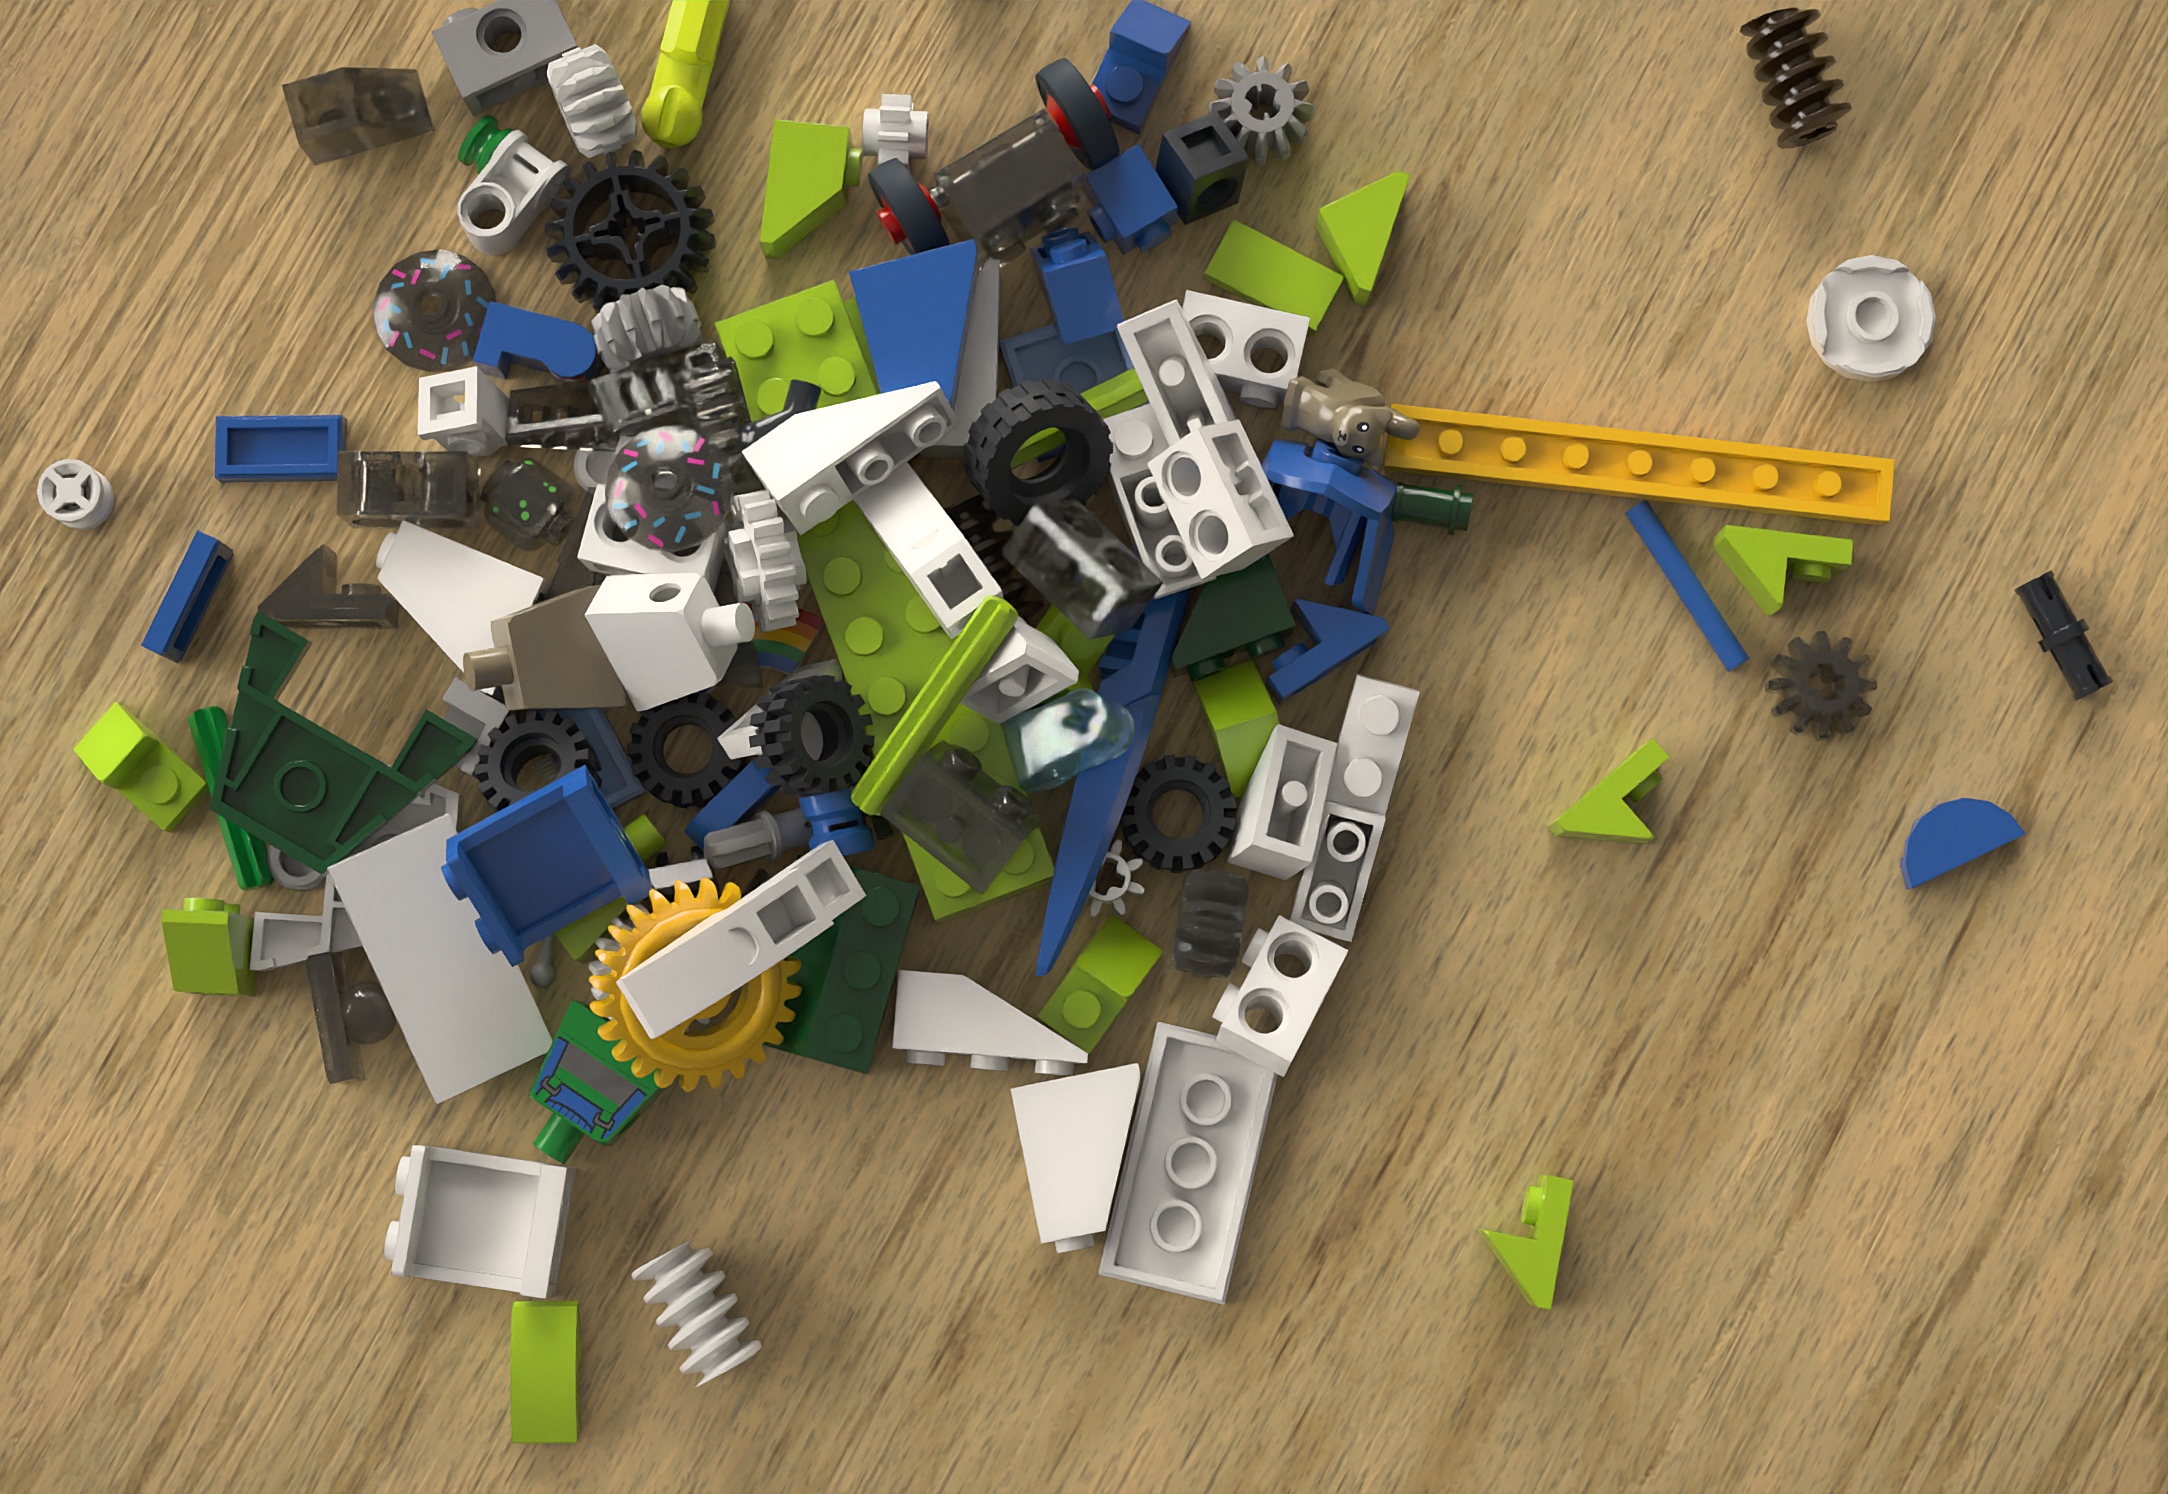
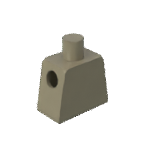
M601 585L575 589L491 621L494 647L466 652L463 655L464 675L470 690L477 691L502 686L508 710L599 709L626 705L623 685L585 617V613Z

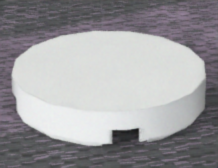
M1875 255L1848 259L1827 274L1810 298L1806 319L1811 345L1825 365L1845 378L1869 383L1892 379L1913 366L1932 341L1936 321L1932 296L1923 281L1919 282L1913 274L1908 272L1910 268L1899 261Z

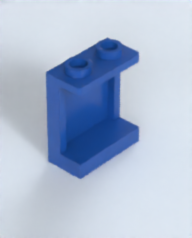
M586 765L447 839V864L441 866L443 876L455 897L459 901L468 897L478 912L480 918L475 920V925L488 950L492 954L502 951L512 967L524 961V950L530 945L621 896L624 897L628 905H633L649 896V891L652 890L649 870Z

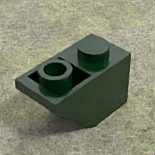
M1269 554L1265 555L1264 559L1256 560L1243 570L1218 575L1215 580L1205 583L1171 657L1169 667L1174 678L1188 673L1191 682L1198 681L1227 669L1224 659L1248 651L1250 659L1254 660L1286 647L1284 637L1292 635L1296 624Z

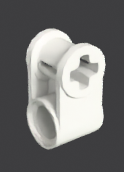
M519 129L508 134L493 152L488 164L462 194L458 202L457 214L470 243L476 250L486 255H501L509 252L517 245L518 241L540 213L550 206L552 199L558 197L564 188L563 182L565 177L570 175L571 167L562 160L552 162L528 144V136ZM499 209L505 212L503 221L495 228L480 229L475 226L478 216L484 211Z

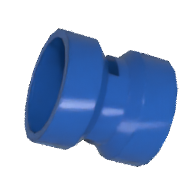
M856 785L847 786V789L837 792L799 798L802 816L811 822L813 835L808 842L810 851L818 845L831 840L835 842L842 856L867 851L876 847L872 828L864 824L860 808L851 800V792ZM843 822L847 824L844 827L829 829V825Z

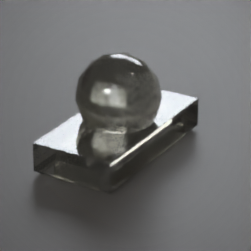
M330 951L309 955L305 961L327 1081H330V1084L340 1085L365 1081L366 1077L360 1044H374L384 1040L394 1030L397 1019L380 983L376 981H360L349 986L344 955Z

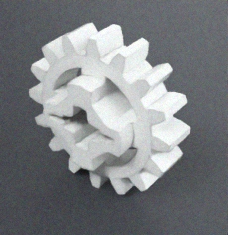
M768 490L734 496V505H731L734 523H731L732 531H728V537L723 538L724 556L728 563L734 595L738 603L748 602L752 604L753 617L755 622H759L761 631L768 632L795 626V618L799 617L795 600L799 599L798 590H801L800 585L806 584V568L797 541V531L789 519L783 520L782 517L778 518L776 502L774 499H770Z

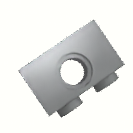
M499 0L479 10L476 8H465L448 16L444 20L442 27L431 31L462 98L473 116L549 82L547 76L549 63L563 58L562 54L578 48L556 0ZM505 33L521 35L518 46L512 51L498 53L492 50L494 42Z

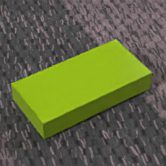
M1233 219L1210 261L1203 279L1256 306L1309 317L1310 321L1307 332L1315 335L1343 282L1344 276Z

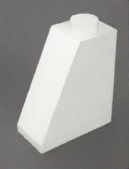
M404 520L397 534L390 532L386 536L376 559V567L381 569L377 579L463 672L464 653L494 647L491 621L549 600L553 591L552 586L540 576ZM502 686L480 690L503 704L505 699Z
M1138 1063L1010 1089L1041 1244L1054 1241L1057 1253L1094 1246L1093 1233L1106 1230L1141 1077Z

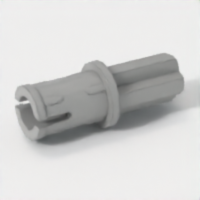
M801 807L774 815L767 811H761L754 815L753 821L708 833L704 837L705 848L703 852L705 859L709 860L712 868L716 870H722L760 858L773 862L781 857L782 852L809 845L808 842L813 835L812 827H805L804 823L810 821L802 816Z

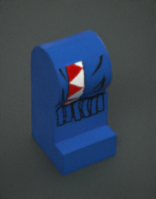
M493 301L489 302L473 358L475 365L486 375L507 380L510 366L515 364L551 373L559 383L573 388H580L592 383L598 377L603 364L593 336L585 327L573 322Z

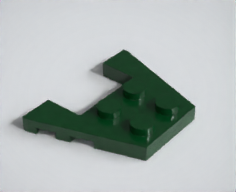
M258 611L251 625L250 635L252 637L245 666H242L237 686L239 690L231 728L227 729L209 809L307 867L326 876L329 874L327 867L349 857L467 756L476 743L477 738L426 709L393 765L388 766L278 701L312 643Z

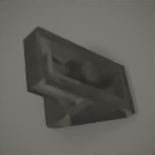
M325 544L320 545L258 606L260 613L288 629H398L399 604L387 594H381L380 586L363 583L342 585V594H336L337 554Z

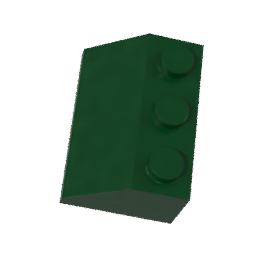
M797 855L796 861L803 856ZM849 866L866 896L834 918L832 926L788 955L794 956L801 961L800 970L787 977V981L795 982L801 986L802 992L798 997L785 1000L784 1002L785 1006L796 1013V1017L791 1022H777L775 1028L784 1037L781 1044L776 1045L765 1041L762 1045L868 1075L920 894V885Z

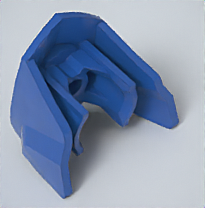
M1318 438L1315 447H1311L1305 442L1276 439L1261 463V467L1270 486H1273L1272 490L1286 520L1302 509L1312 510L1329 518L1336 551L1324 583L1331 586L1343 583L1366 526L1352 595V604L1362 613L1374 615L1395 537L1391 510L1397 486L1373 468L1363 467L1364 461L1343 456L1335 443Z

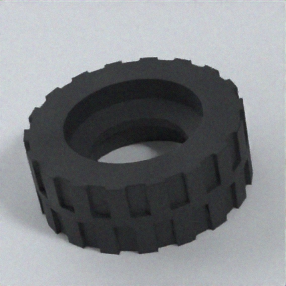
M1042 378V381L1033 382L1032 380L1020 382V386L1011 390L1007 388L999 393V397L991 404L988 402L980 411L982 414L978 420L972 423L968 431L970 434L968 442L964 443L963 454L966 457L964 468L967 476L972 480L970 483L1004 521L1009 519L1013 525L1020 527L1025 525H1033L1034 528L1045 527L1046 523L1053 521L1058 523L1067 519V515L1075 510L1079 511L1087 505L1086 501L1093 494H1097L1102 487L1101 482L1105 474L1109 473L1111 467L1109 460L1110 454L1113 453V442L1109 439L1111 432L1108 425L1079 392L1077 393L1071 385L1065 382L1059 384L1053 379ZM1049 428H1057L1062 431L1066 439L1065 446L1059 457L1047 469L1026 479L1018 478L1013 474L1011 469L1012 459L1018 449L1030 437Z

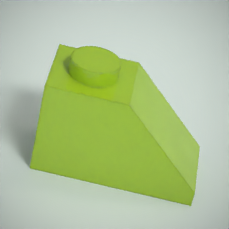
M774 119L759 240L765 258H780L846 206L849 186L859 187L863 150L853 148L850 127Z

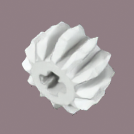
M596 44L582 50L579 47L562 54L563 58L549 63L547 70L549 84L561 115L579 152L588 158L601 153L606 155L609 151L614 152L622 149L621 145L636 139L638 128L632 107L627 99L616 69H614L610 57L606 54L605 50Z

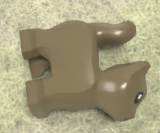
M1329 369L1319 372L1316 379L1318 385H1314L1310 379L1303 376L1289 380L1283 403L1284 410L1281 428L1288 431L1300 429L1321 440L1335 443L1339 452L1345 457L1379 466L1383 462L1381 445L1385 432L1405 440H1412L1419 434V423L1415 419L1404 416L1396 409L1387 406L1384 397L1378 390L1362 383L1351 381L1337 370Z

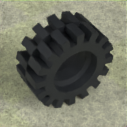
M815 675L786 681L769 689L771 694L761 696L756 703L764 712L751 715L749 725L760 728V734L749 736L750 748L761 746L763 755L753 760L757 769L771 768V771L764 779L771 786L782 784L781 793L789 796L798 794V797H806L847 789L846 785L854 784L862 777L857 769L868 768L872 758L862 753V750L874 747L875 736L864 735L863 726L873 725L871 714L859 715L858 709L865 704V701L860 694L847 696L852 686L846 681L834 682L835 676ZM806 712L814 716L822 732V751L817 761L808 754L802 741L801 725Z
M702 691L639 711L642 716L637 724L632 723L629 731L632 735L631 744H627V754L631 757V769L634 775L653 796L664 803L673 804L675 807L686 809L687 806L705 807L740 773L742 765L746 766L747 756L730 759L717 739L737 721L736 717L725 704ZM694 725L705 730L710 736L712 742L711 757L702 769L694 773L676 772L665 761L663 753L664 743L668 735L676 728Z
M537 709L525 710L527 722L520 723L515 714L509 716L504 720L510 729L503 734L494 727L487 734L494 743L493 748L481 744L477 753L484 763L475 764V775L481 782L477 785L495 813L537 791H524L517 786V776L527 762L545 754H553L561 759V769L552 782L586 765L601 790L602 779L597 771H601L602 768L593 747L576 723L567 716L563 720L557 711L547 709L543 720Z
M1175 754L1163 756V759L1154 762L1152 760L1144 765L1143 769L1135 777L1120 820L1126 842H1129L1133 853L1139 859H1144L1150 864L1149 866L1157 870L1165 869L1171 871L1170 873H1182V871H1195L1203 868L1205 864L1214 861L1221 854L1234 831L1236 823L1235 810L1237 807L1235 796H1232L1229 789L1230 784L1225 776L1222 778L1216 772V767L1209 762L1204 764L1196 760L1197 757L1195 756L1175 757ZM1171 790H1185L1199 800L1203 809V821L1200 828L1194 834L1186 838L1176 839L1166 836L1157 828L1153 819V808L1158 798L1164 793Z

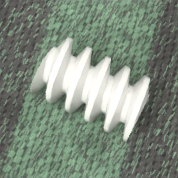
M692 1239L636 1269L631 1276L634 1281L655 1279V1285L647 1292L643 1299L648 1305L667 1302L668 1307L655 1322L659 1328L677 1325L680 1327L678 1333L667 1345L670 1351L691 1349L693 1353L679 1369L682 1374L703 1372L704 1378L696 1386L698 1387L756 1355L762 1348L760 1340L738 1341L737 1338L748 1327L750 1321L748 1317L726 1318L725 1314L737 1302L738 1298L735 1293L714 1295L713 1291L725 1279L726 1275L723 1270L703 1273L701 1270L702 1266L710 1259L714 1252L711 1247L691 1250L689 1244L694 1240Z

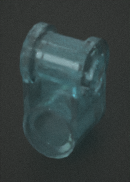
M1081 688L1073 690L1065 696L1037 709L1015 715L1003 724L1002 731L1019 788L1025 792H1040L1058 787L1069 781L1073 776L1120 756L1131 744L1135 728L1130 712L1123 706L1115 702L1105 701L1102 696L1093 690Z

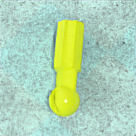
M673 0L650 94L641 109V124L644 132L657 145L666 148H678L689 143L697 136L702 126V107L731 0Z

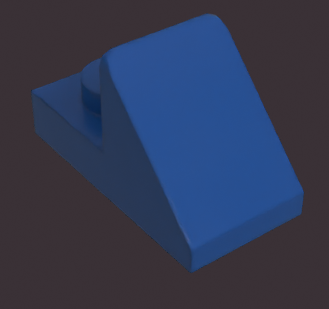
M1132 0L1110 31L1109 48L1092 82L1104 97L1111 111L1110 122L1140 134L1191 26V21L1144 0Z
M1295 599L1291 610L1315 647L1308 651L1304 643L1301 642L1273 660L1271 664L1276 672L1269 676L1266 686L1280 706L1385 638L1390 627L1383 617Z

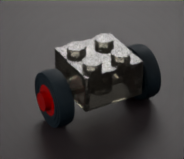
M1066 58L1056 60L1042 68L1035 75L1038 91L1046 111L1043 108L934 173L936 187L932 186L927 191L923 185L916 182L909 170L897 158L888 160L874 168L868 174V178L874 195L882 208L876 212V215L894 245L902 242L910 255L951 245L941 224V211L960 242L974 239L980 270L987 259L1000 260V267L1012 262L1026 250L1025 242L1044 231L1049 235L1060 229L1070 227L1079 219L1080 214L1078 211L1084 208V171L1076 158L1088 170L1093 171L1120 154L1118 141L1109 121V118L1112 116L1111 111L1098 88L1094 84L1089 85Z

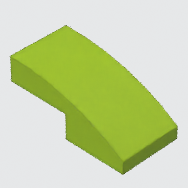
M514 1301L512 1305L510 1350L512 1443L578 1442L581 1432L578 1371L582 1361L579 1301Z

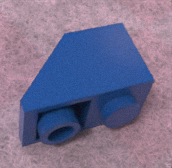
M1069 227L1044 235L1042 237L1043 245L1030 248L1029 250L1056 332L1063 344H1072L1118 330L1117 324L1124 322L1108 259L1106 253L1091 233L1087 231L1079 234L1077 227Z

